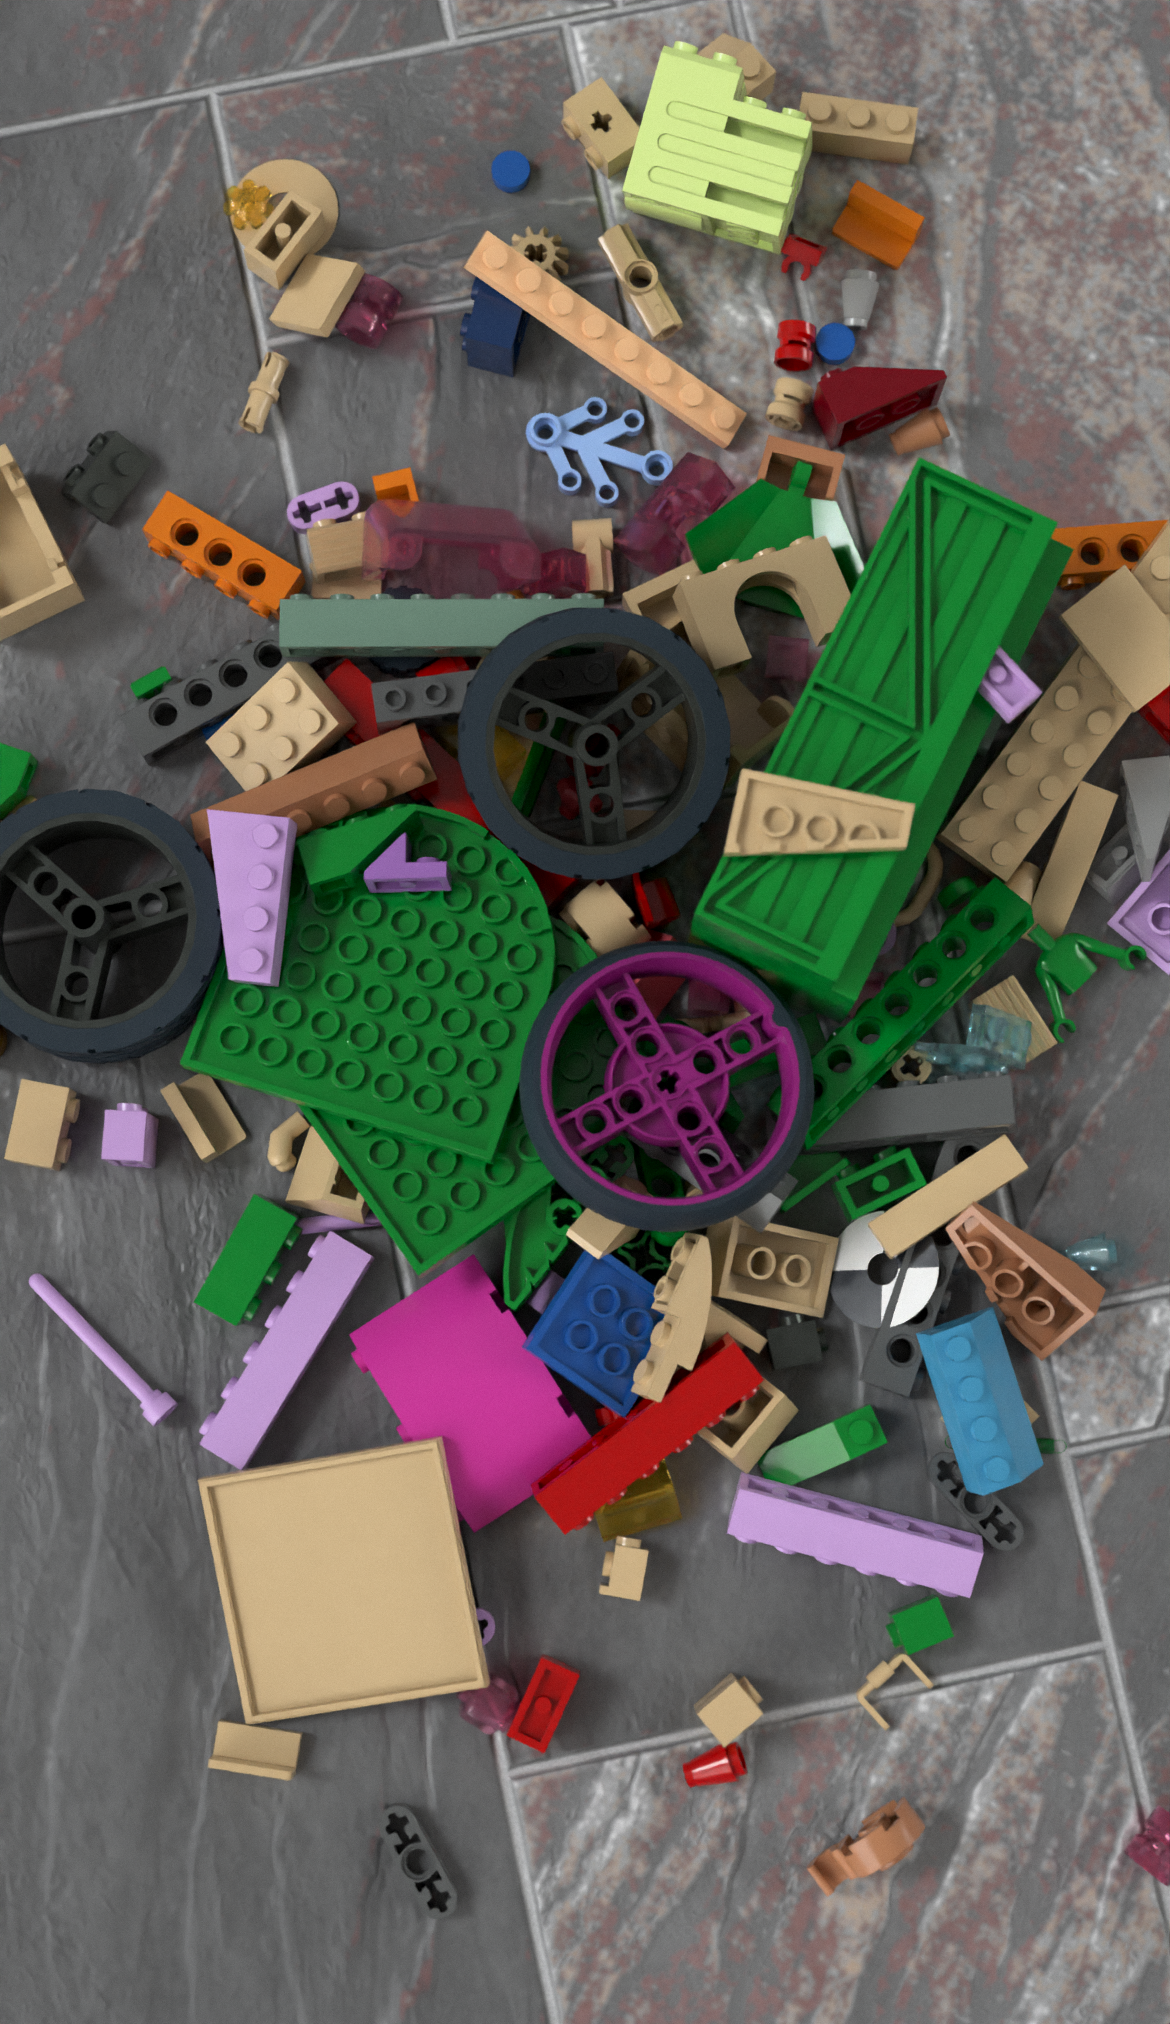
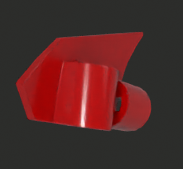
M639 872L632 874L634 906L638 919L645 928L660 931L668 927L672 921L682 916L666 877L642 884Z

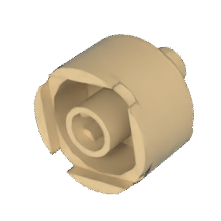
M603 879L594 880L563 906L564 909L558 913L564 922L584 940L587 938L585 942L598 957L612 950L631 944L648 942L651 939L643 925L639 926L635 921V914Z

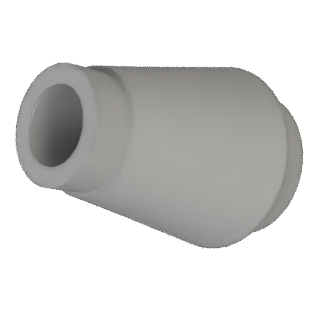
M863 269L847 270L845 279L841 280L844 325L850 330H867L880 286L876 282L877 274L873 271Z

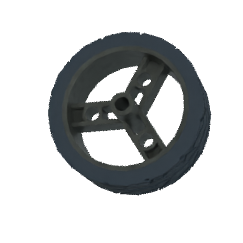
M569 608L540 616L508 634L481 663L466 690L458 721V759L466 789L487 827L513 853L545 871L576 879H615L644 871L677 853L707 821L721 797L729 768L730 723L722 693L704 660L679 635L654 620L615 608ZM605 641L620 644L643 655L655 665L589 717L513 687L516 679L535 661L556 649L579 642ZM640 693H647L652 700L651 709L647 714L637 716L632 710V700ZM681 703L685 712L688 744L687 757L680 780L667 802L650 819L626 832L617 752ZM533 707H540L546 713L545 724L536 730L527 728L524 721L525 714ZM622 709L624 714L631 720V725L616 737L610 728L601 724V721ZM557 717L577 722L569 731L568 745L550 737V732L554 727ZM495 725L573 758L583 839L558 835L536 825L522 814L508 798L497 773L494 755ZM594 733H598L600 737L598 746L592 751H586L585 743L587 738ZM584 763L592 766L606 765L607 782L605 784L588 786ZM599 793L608 794L611 800L609 809L603 814L592 813L590 809L592 797Z
M78 789L46 795L19 808L15 814L11 813L0 822V1024L38 1050L72 1062L105 1064L110 1061V1063L140 1058L169 1044L173 1039L175 1040L196 1022L224 949L215 871H213L202 848L179 821L152 803H145V800L119 791L83 789L78 792ZM116 838L135 842L156 852L175 868L178 875L96 901L46 855L64 845L85 839ZM50 879H57L58 886L55 892L47 896L42 895L43 884ZM17 887H20L68 931L49 1014L35 1008L27 1001L14 983L6 963L3 943L5 914ZM73 895L76 896L77 898H76V899H73V900L66 906V908H65V910H64V912H63V914H62V913L60 912L61 906H63L64 904H66L67 901L69 900V898H70L71 896H73ZM150 901H162L161 911L153 917L144 916L145 906ZM132 908L136 919L121 927L111 916V913ZM188 922L186 942L181 956L166 982L145 1002L129 1011L98 1020L112 956L121 949L122 944ZM81 945H84L96 955L93 965L89 969L78 966ZM80 978H88L89 987L87 991L82 995L74 996L72 993L74 982Z

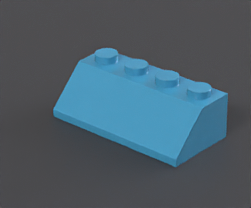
M989 1307L916 1333L966 1491L984 1496L1023 1481L1044 1465L994 1308Z

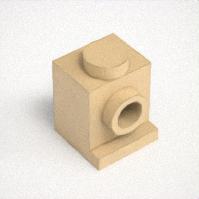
M617 1535L614 1552L606 1551L602 1576L609 1577V1583H600L599 1594L640 1601L649 1553L647 1548L640 1547L642 1540Z

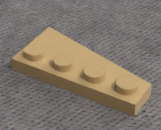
M742 768L723 856L905 850L915 804Z

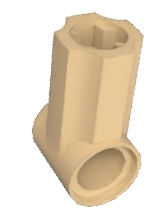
M611 518L573 520L574 556H577L579 593L593 594L595 599L613 596L614 581L611 564L613 531Z

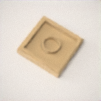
M306 254L269 319L277 327L328 338L361 281L365 270L355 262Z

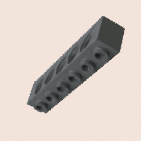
M279 622L266 630L265 636L254 642L246 640L232 648V654L222 660H209L196 669V674L184 681L179 678L167 683L161 688L162 693L149 700L141 698L134 701L126 708L127 712L120 715L141 755L147 764L151 765L203 736L204 734L201 729L207 726L212 727L221 722L223 718L237 712L287 662H308L317 673L344 657H283L279 647ZM278 653L282 655V660L277 666L268 668L262 665L263 658L267 654ZM235 672L247 674L245 683L239 687H231L227 684L228 678ZM201 691L212 693V699L207 705L202 707L193 705V698L197 693ZM168 710L177 712V718L171 725L161 726L158 724V718L163 712Z
M613 651L535 661L516 679L513 687L566 709L606 704L619 693ZM478 669L371 683L378 735L388 733L412 722H415L418 730L458 724L466 690ZM533 707L525 715L544 713L545 711L540 707Z

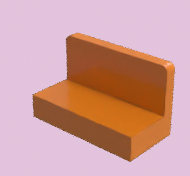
M857 179L849 192L845 209L833 226L832 234L888 267L898 270L919 237L925 217Z

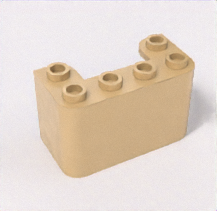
M6 444L0 446V641L85 601L19 465Z

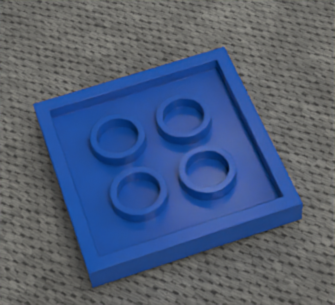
M584 1250L522 1345V1348L618 1416L625 1418L639 1396L631 1392L635 1383L633 1381L635 1369L646 1358L652 1345L650 1342L652 1331L663 1320L665 1315L651 1308L655 1300V1286L611 1254H607L598 1260L588 1251Z

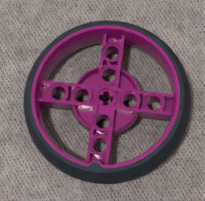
M649 941L631 944L603 954L580 967L554 991L537 1015L525 1043L520 1068V1102L524 1122L533 1146L550 1174L572 1197L593 1212L614 1222L643 1230L673 1232L704 1228L726 1221L758 1203L782 1180L796 1160L804 1144L813 1110L814 1078L809 1048L804 1033L784 998L758 972L740 960L724 952L689 942ZM668 976L697 981L723 992L738 1002L749 1012L750 1016L709 1038L684 1025L658 1024L633 980ZM593 1000L618 1044L606 1068L604 1079L605 1094L557 1119L552 1098V1070L555 1055L568 1025L581 1009ZM621 1005H628L635 1010L637 1017L631 1021H623L616 1016L614 1009ZM736 1037L746 1040L749 1043L750 1052L746 1054L734 1052L730 1047L729 1041ZM641 1041H649L655 1045L657 1054L653 1057H643L636 1051L635 1045ZM774 1052L778 1062L782 1088L779 1117L766 1147L752 1165L743 1172L717 1127V1123L723 1116L728 1104L730 1094L729 1076ZM699 1057L709 1059L714 1065V1071L709 1074L698 1072L694 1068L693 1060ZM661 1078H665L667 1083L671 1080L676 1083L672 1094H669L667 1089L662 1092L658 1089ZM627 1096L634 1097L641 1103L642 1110L635 1114H628L622 1110L619 1101ZM682 1113H691L698 1119L699 1127L692 1131L685 1130L678 1124L677 1116ZM596 1116L604 1122L605 1130L598 1134H591L584 1129L582 1121L586 1117ZM626 1132L650 1145L677 1147L703 1194L677 1198L653 1197L639 1194L608 1181L586 1164L581 1156ZM704 1149H711L718 1154L720 1164L715 1167H707L700 1162L698 1153Z

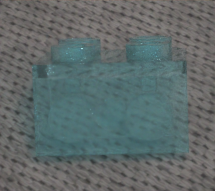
M972 1004L966 1045L916 1042L914 1051L927 1055L926 1062L937 1065H950L949 1069L955 1072H974V1067H981L983 1072L1001 1071L1004 1076L1008 1074V1069L1025 1070L1027 1052L1032 1039V1022L989 1005Z

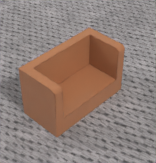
M768 435L756 482L763 479L787 491L792 468L794 465L796 466L797 461L813 465L803 496L833 501L845 454Z

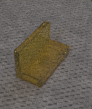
M665 1458L660 1461L659 1468L651 1476L645 1479H640L639 1477L626 1487L627 1492L620 1500L611 1505L606 1503L594 1512L603 1542L617 1539V1535L627 1536L682 1519Z

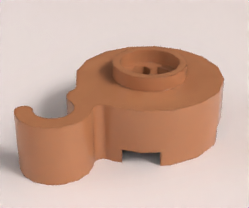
M902 1797L898 1804L895 1800L888 1802L862 1821L864 1826L858 1831L859 1835L854 1840L847 1834L839 1843L825 1849L808 1864L806 1869L827 1897L834 1893V1889L847 1878L853 1880L857 1877H866L878 1870H887L914 1847L913 1842L922 1834L925 1824L905 1797Z

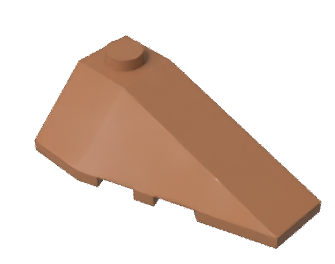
M973 1201L946 1226L945 1230L969 1268L976 1270L985 1284V1293L991 1303L996 1302L1005 1316L1006 1320L1004 1323L1010 1333L1041 1361L1096 1315L1106 1291L1098 1282L1075 1262Z

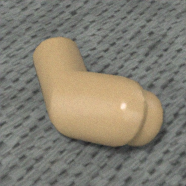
M298 1111L270 1134L267 1157L270 1164L276 1166L280 1172H287L295 1166L296 1158L291 1153L293 1140L310 1127Z

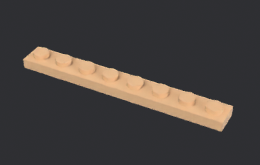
M488 230L483 234L463 268L719 447L724 449L729 446L747 415L746 412Z

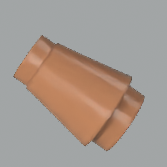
M936 407L930 411L928 408H925L896 429L895 432L888 435L896 454L900 456L904 453L943 444L942 439L949 437L950 432L939 408Z

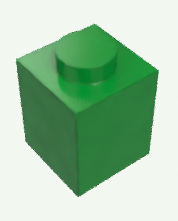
M934 1594L888 1612L891 1623L885 1625L891 1643L894 1649L902 1647L903 1652L907 1655L954 1637L940 1600Z

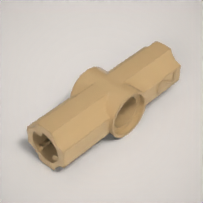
M618 224L608 229L598 238V244L623 288L625 300L634 307L652 342H662L674 336L683 327V322L658 279L657 268L646 258L628 224ZM637 278H644L650 284L644 288H637L631 282Z

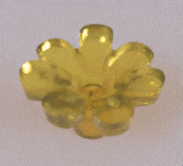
M250 179L244 180L243 188L241 189L234 185L230 186L227 191V197L230 200L223 204L224 214L227 216L235 214L233 226L236 229L243 230L247 225V221H250L253 229H260L264 224L261 216L269 217L275 210L273 205L266 201L271 196L270 190L265 185L256 189L255 182Z

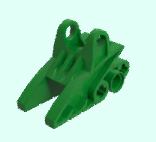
M618 1136L596 1148L588 1159L584 1157L582 1160L595 1172L608 1181L613 1182L624 1176L630 1169L634 1160V1149L628 1139ZM621 1146L624 1148L623 1158L626 1161L623 1164L616 1161L609 1168L608 1174L615 1176L613 1179L608 1177L602 1169L592 1166L597 1162L602 1168L609 1156L605 1150L608 1147L615 1150ZM558 1182L554 1184L573 1198V1200L562 1198L551 1204V1185L504 1219L506 1241L503 1270L505 1304L516 1314L533 1293L532 1286L538 1287L549 1273L550 1264L554 1266L568 1249V1242L573 1243V1240L566 1235L570 1226L565 1224L561 1229L558 1228L555 1215L558 1212L566 1215L570 1211L574 1214L572 1215V1218H575L572 1220L574 1223L583 1213L581 1208H587L572 1197Z

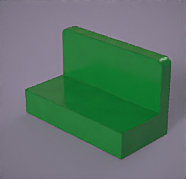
M838 1152L797 1156L787 1173L798 1180V1183L779 1209L781 1215L832 1179L840 1171L847 1168L851 1164L846 1157L842 1159Z

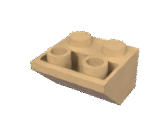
M310 1126L285 1200L286 1203L364 1224L370 1208L313 1126Z

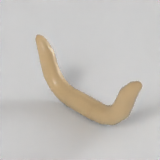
M933 842L926 855L928 861L927 874L909 906L898 913L894 921L895 927L910 924L917 919L927 907L939 885L943 874V860L939 849Z

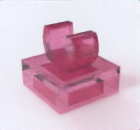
M769 635L765 678L805 682L809 639Z

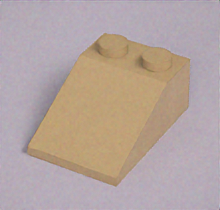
M737 1216L708 1226L706 1237L709 1239L712 1261V1296L823 1318L839 1238L769 1223L762 1233H759Z
M676 1367L674 1373L678 1371L680 1368ZM764 1379L759 1384V1390L755 1395L744 1402L737 1401L725 1410L726 1415L718 1424L710 1428L705 1426L696 1434L740 1470L748 1474L799 1410L783 1392Z

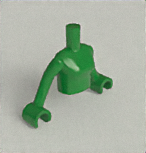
M1039 923L1028 931L1027 935L1043 951L1037 960L1035 973L1051 1007L1054 1021L1049 1024L1048 1029L1058 1042L1057 1044L1064 1043L1063 1038L1058 1034L1060 1024L1070 1033L1076 1031V1026L1073 1021L1066 1019L1056 984L1067 996H1070L1098 968L1083 952L1081 947L1088 951L1117 959L1119 966L1125 971L1135 970L1134 965L1129 961L1130 952L1134 953L1140 960L1146 959L1144 948L1135 945L1123 949L1074 932L1062 934L1053 939Z

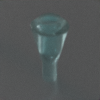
M1105 1232L1068 1246L1065 1250L1057 1251L1075 1262L1082 1269L1111 1272L1110 1264L1118 1263L1115 1240H1106Z

